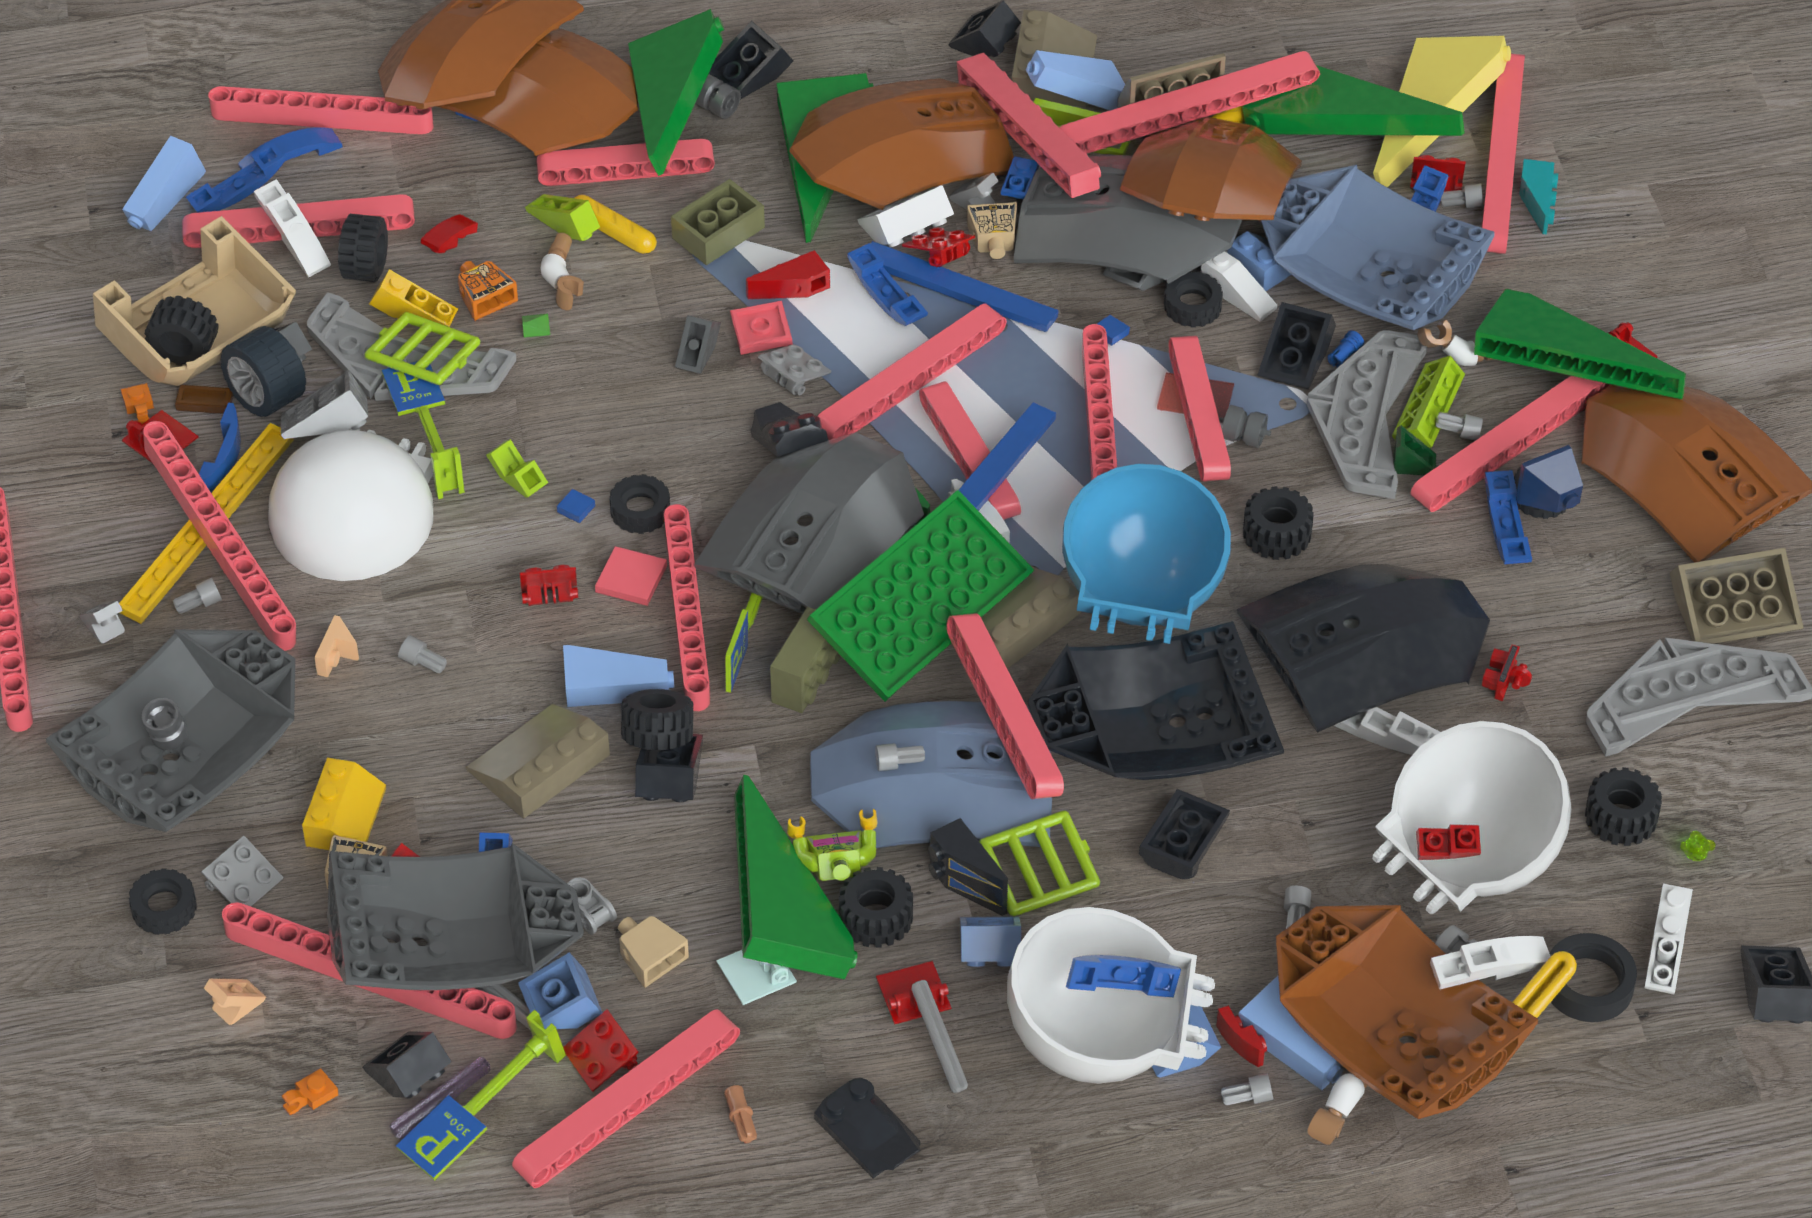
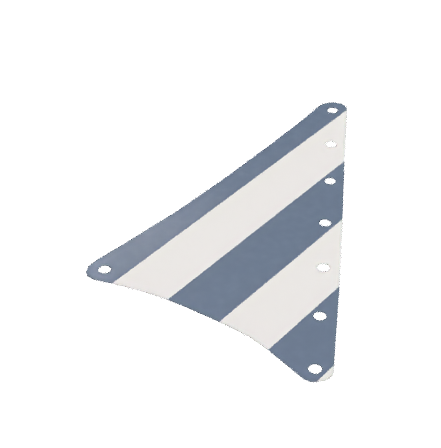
M746 240L707 266L692 254L694 259L703 268L726 286L746 306L751 307L782 301L792 343L800 346L804 352L814 359L821 361L825 367L831 370L830 374L822 377L843 397L977 308L974 305L939 292L896 281L904 292H907L910 296L914 295L928 312L926 317L904 326L891 318L876 303L858 278L854 269L824 262L830 269V288L806 298L748 299L746 297V278L797 258L800 255ZM1004 317L1008 325L1005 331L922 388L946 381L990 452L1033 402L1056 412V420L1006 478L1019 499L1021 514L1004 521L1010 530V545L1031 566L1059 576L1066 567L1062 553V536L1067 512L1080 490L1091 482L1082 361L1083 330L1054 322L1047 332H1043ZM1123 340L1118 341L1112 346L1108 344L1117 467L1134 464H1153L1182 471L1196 462L1169 353ZM1205 363L1218 417L1224 418L1229 406L1234 405L1242 407L1247 416L1255 411L1268 414L1267 430L1304 418L1309 413L1306 405L1308 396L1297 388ZM919 390L870 422L894 449L903 452L907 463L924 479L943 502L948 498V492H951V480L958 479L963 483L967 480L924 410L920 401ZM1283 398H1292L1296 401L1297 406L1293 410H1284L1279 406V401ZM1225 440L1226 446L1234 443L1233 441Z

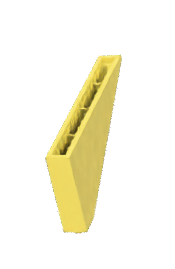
M1504 36L1416 38L1399 92L1463 113L1504 72L1506 62L1510 61L1511 58L1510 46L1506 45ZM1385 135L1373 172L1375 180L1388 187L1413 163L1414 157H1419L1439 136Z

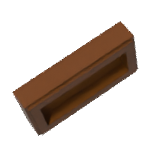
M180 385L175 408L176 411L224 414L228 402L232 403L234 395L229 388Z

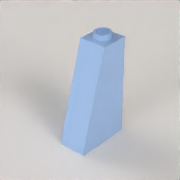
M1036 50L1026 68V72L1034 86L1107 110L1117 108L1118 97L1125 86L1111 60Z
M173 136L169 137L122 209L128 219L127 222L132 227L152 231L205 174L206 170L192 144Z
M563 645L567 707L622 703L626 696L634 692L648 689L669 690V688H674L673 671L667 670V660Z
M1278 976L1239 1012L1243 1028L1253 1025L1257 1034L1264 1037L1269 1053L1320 1090H1323L1330 1082L1334 1084L1342 1075V1065L1299 1026L1280 1002Z

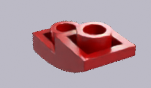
M461 214L455 215L428 231L421 238V244L430 248L432 252L445 253L446 250L458 246V238H465L466 235L477 233L478 223Z
M1450 824L1448 829L1418 828L1416 831L1418 860L1455 859L1481 854L1479 825Z
M1229 1005L1219 1008L1216 1027L1226 1042L1249 1063L1256 1067L1263 1066L1264 1053L1267 1052L1264 1037L1257 1034L1253 1025L1243 1028L1240 1017L1238 1015L1234 1016Z

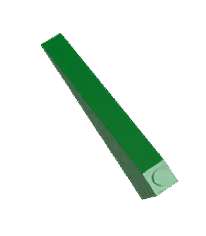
M711 9L628 43L647 154L658 176L662 175L666 169L723 43L721 33L725 30L719 16L715 18Z
M1318 65L1316 66L1320 71V76L1314 83L1255 101L1242 107L1245 124L1257 126L1266 134L1462 136L1465 133L1463 113L1461 111Z
M867 73L776 83L777 104L806 243L812 241L834 190L815 183L791 154L790 148L808 112L834 98L873 87V83L868 82Z
M1505 289L1476 330L1474 355L1677 399H1683L1686 373L1530 293Z
M743 775L734 794L743 958L845 979L850 968L853 969L855 967L858 957L857 951H854L853 937L810 870L797 856L794 845L751 778Z

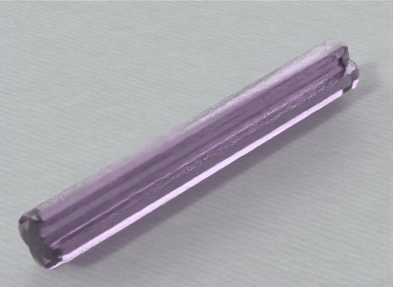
M478 1057L390 1124L392 1134L398 1139L404 1137L448 1095L454 1099L489 1073L491 1069L488 1061L484 1057Z

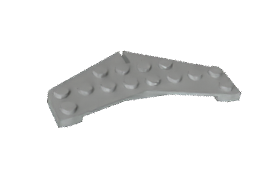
M327 292L307 320L308 333L344 372L348 370L351 372L370 399L375 395V401L392 400L381 371L389 367L367 360L364 355L366 350L379 338V332L383 328L349 307V302L342 297ZM396 336L380 353L391 357L407 339ZM418 344L403 361L407 363L419 361L431 347ZM445 348L430 364L433 372L438 373L460 349ZM490 348L488 352L473 351L467 357V364L462 369L457 368L439 385L443 396L490 393L495 391L517 361L516 353L496 348Z
M1390 330L1378 332L1308 393L1306 405L1345 488L1349 491L1395 499L1398 479L1394 469L1386 414L1426 355L1427 346L1422 345L1417 335Z
M1665 637L1664 645L1659 639L1589 707L1586 723L1606 757L1623 751L1697 706L1802 702L1812 699V686L1796 660L1789 654Z

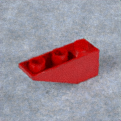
M815 250L746 278V297L748 299L806 298L830 288V269Z

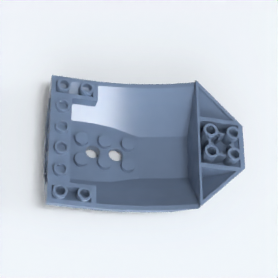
M1357 165L1290 179L1275 212L1274 220H1260L1274 260L1299 281L1345 306L1411 330L1440 320L1448 313L1470 287L1495 236L1494 231L1447 217L1399 195L1357 169ZM1392 271L1395 273L1387 275L1386 277L1380 275L1382 272Z
M920 702L897 704L869 711L810 753L811 801L846 832L864 831L860 824L859 812L863 809L864 818L869 819L873 816V809H875L878 821L877 827L873 829L876 832V848L929 843L930 832L959 818L963 820L979 841L993 834L1051 815L1052 797L1031 799L982 702ZM895 743L897 748L923 746L925 760L922 762L898 764V769L878 771L875 746ZM961 749L967 750L972 755V758L968 760L962 759L957 755V751ZM988 752L996 753V754L998 755V757H1000V758H999V759L991 758V757H989V756L987 755V753H988ZM1051 827L1046 828V831H1047V833H1048L1049 838H1050V828H1051ZM1035 833L1019 838L1024 846L1041 847Z

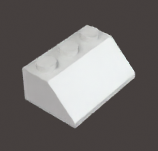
M941 185L907 196L885 206L883 210L879 209L857 220L859 225L876 243L888 244L891 248L903 243V237L909 234L912 238L913 236L925 233L924 228L931 224L935 228L947 223L946 217L953 215L954 212Z

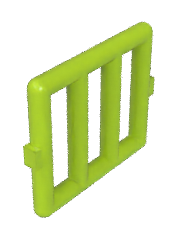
M405 312L388 329L384 327L379 332V338L366 350L364 355L367 360L430 383L441 385L457 368L462 369L467 364V357L480 345V339L457 329ZM407 324L420 327L391 357L380 353ZM430 332L442 335L415 365L403 361ZM453 340L465 344L438 373L426 370Z
M1065 810L979 840L999 867L1000 864L992 847L1008 842L1033 897L1017 903L1008 884L1007 911L1011 916H1018L1097 888L1100 885V879L1088 855L1090 848L1086 840H1081L1070 814ZM1058 824L1062 825L1086 879L1070 884L1046 828ZM1035 833L1059 889L1043 893L1019 838Z

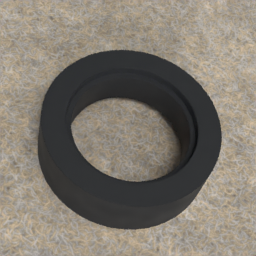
M1580 933L1562 939L1552 948L1549 953L1550 956L1556 952L1565 951L1572 954L1575 960L1588 958L1601 961L1613 969L1619 980V985L1614 991L1599 997L1579 994L1566 984L1551 1001L1556 1009L1566 1016L1579 1021L1602 1022L1618 1016L1629 1006L1636 984L1637 968L1633 957L1623 945L1604 935Z

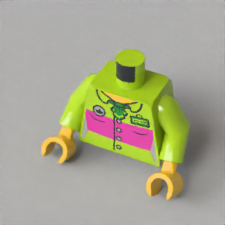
M863 809L860 810V824L864 829L862 832L859 830L806 836L805 838L803 835L806 822L800 816L798 827L793 826L789 818L787 834L795 839L793 840V845L799 859L810 872L815 873L819 880H846L848 877L853 878V873L856 871L862 873V867L867 866L876 856V832L873 829L877 827L878 821L875 809H873V816L869 819L864 818Z

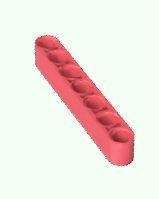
M706 139L679 140L664 173L658 176L648 158L646 143L552 151L539 155L536 160L538 180L545 186L699 174L711 171L715 165L712 143Z
M1170 337L1169 356L1200 479L1202 482L1229 480L1231 476L1230 460L1198 337Z
M946 381L920 389L919 397L924 410L965 478L968 479L990 453L989 449ZM1005 479L988 499L1003 520L1021 514L1019 499L1008 480Z

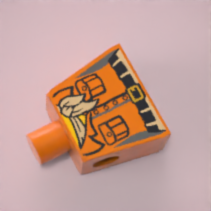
M466 261L461 265V273L458 275L459 292L474 321L518 301L515 280L491 261H486L478 266H475L472 261Z

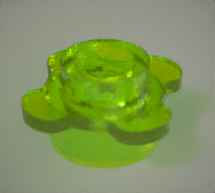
M1692 831L1690 837L1680 844L1681 850L1693 861L1705 860L1709 851H1713L1716 846L1713 840L1706 839L1699 831Z

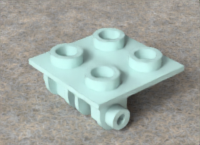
M742 950L716 960L742 1005L797 982L788 967L743 958Z

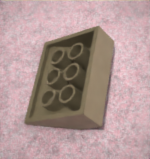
M1024 10L1012 81L1016 82L1018 87L1025 94H1028L1033 102L1035 98L1064 105L1086 107L1087 103L1034 86L1026 72V68L1036 50L1094 58L1097 35L1050 12Z
M1222 53L1130 77L1118 97L1117 108L1223 76L1225 74L1226 56Z
M1785 548L1678 565L1670 572L1675 600L1692 641L1720 644L1804 629Z
M1032 567L1035 571L981 618L1007 669L1081 614V611H1077L1079 592L1063 577Z
M551 704L466 766V770L519 816L525 819L610 755L608 733L589 717Z

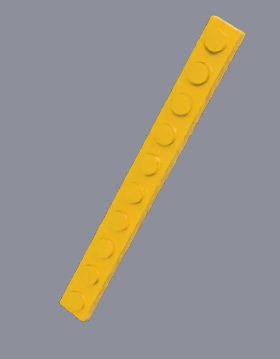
M270 423L211 493L228 519L294 441L293 438L284 439L281 436L280 427ZM190 519L119 604L123 611L119 612L120 614L142 624L207 546Z

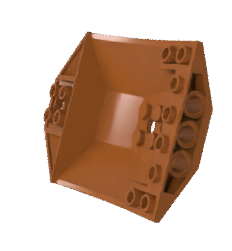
M445 0L419 18L397 40L378 70L385 101L396 103L398 106L409 105L415 106L417 109H427L434 106L496 96V89L518 61L544 36L553 30H557L560 25L573 20L576 15L583 12L584 7L575 0Z
M558 28L539 40L518 61L496 89V96L437 106L485 123L532 150L535 156L609 136L613 130L627 121L638 110V101L631 66L613 52L573 32Z
M941 78L882 84L834 98L808 112L790 148L791 154L815 183L881 210L888 204L936 186L982 177L990 173H994L995 176L1007 175L1014 158L1001 118L973 87Z
M1204 117L1152 133L1146 137L1137 148L1127 167L1120 190L1162 209H1167L1169 214L1184 216V213L1193 214L1195 219L1201 221H1210V218L1274 220V215L1282 195L1293 174L1301 167L1302 160L1257 126Z
M1610 385L1586 401L1581 465L1585 463L1638 503L1663 527L1694 563L1705 561L1812 493V481L1764 431L1730 404L1703 390L1685 387L1683 399H1677ZM1704 450L1713 451L1717 459L1709 461L1703 457L1702 452ZM1722 470H1730L1735 477L1725 476Z
M1401 905L1316 906L1276 936L1280 1002L1299 1026L1344 1068L1370 1088L1417 1119L1457 1109L1498 1076L1538 1024V1018L1493 991L1480 980L1439 989L1430 961L1431 958L1445 955L1446 953L1401 910ZM1403 1036H1411L1416 1039V1042L1403 1044L1399 1039ZM1427 1055H1433V1056H1436L1437 1058H1428V1059H1426L1425 1056H1427Z

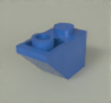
M1014 156L1001 189V195L1024 199L1035 173L1039 169V164L1035 160Z

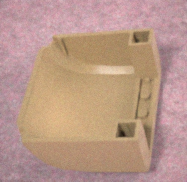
M222 216L200 229L202 262L131 304V297L115 280L93 293L95 326L133 365L152 381L175 386L189 381L221 361L222 350L227 345L258 327L267 326L274 328L281 324L296 294V290ZM169 296L173 298L175 296L189 297L195 302H201L202 306L208 307L211 310V314L215 315L216 323L219 325L211 350L195 361L186 362V365L183 364L182 366L176 365L173 362L170 363L168 358H162L145 340V329L156 305L160 300H165Z

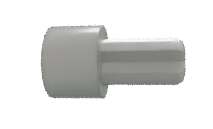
M1466 185L1465 190L1443 192L1440 200L1441 206L1466 205V208L1483 207L1482 185Z
M1439 412L1436 418L1437 428L1457 432L1460 438L1476 441L1479 438L1483 418L1468 414L1459 417Z
M212 577L196 584L197 589L173 600V604L179 614L202 604L208 607L222 600Z
M411 635L404 640L398 653L400 659L414 666L419 663L436 673H442L447 664L446 658L427 649L425 642Z
M895 743L876 745L878 771L898 769V764L922 762L925 760L923 746L897 748Z
M1296 885L1285 889L1284 910L1288 912L1286 929L1310 911L1311 890L1307 887Z
M1268 1073L1248 1077L1249 1082L1223 1087L1221 1089L1223 1103L1231 1105L1253 1100L1254 1104L1274 1100Z

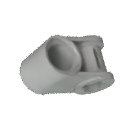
M578 877L571 879L567 883L576 890L577 896H582L578 897L582 925L587 933L593 935L597 932L598 927L607 921L613 922L617 919V913L613 905L595 889L590 881Z

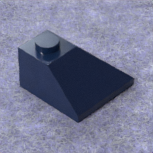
M1567 445L1522 463L1516 494L1518 504L1555 513L1571 509L1580 504L1583 483L1572 448Z

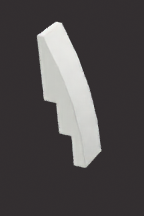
M1378 707L1333 725L1359 738L1409 755H1413L1421 745L1440 733L1438 730L1401 711L1395 717Z

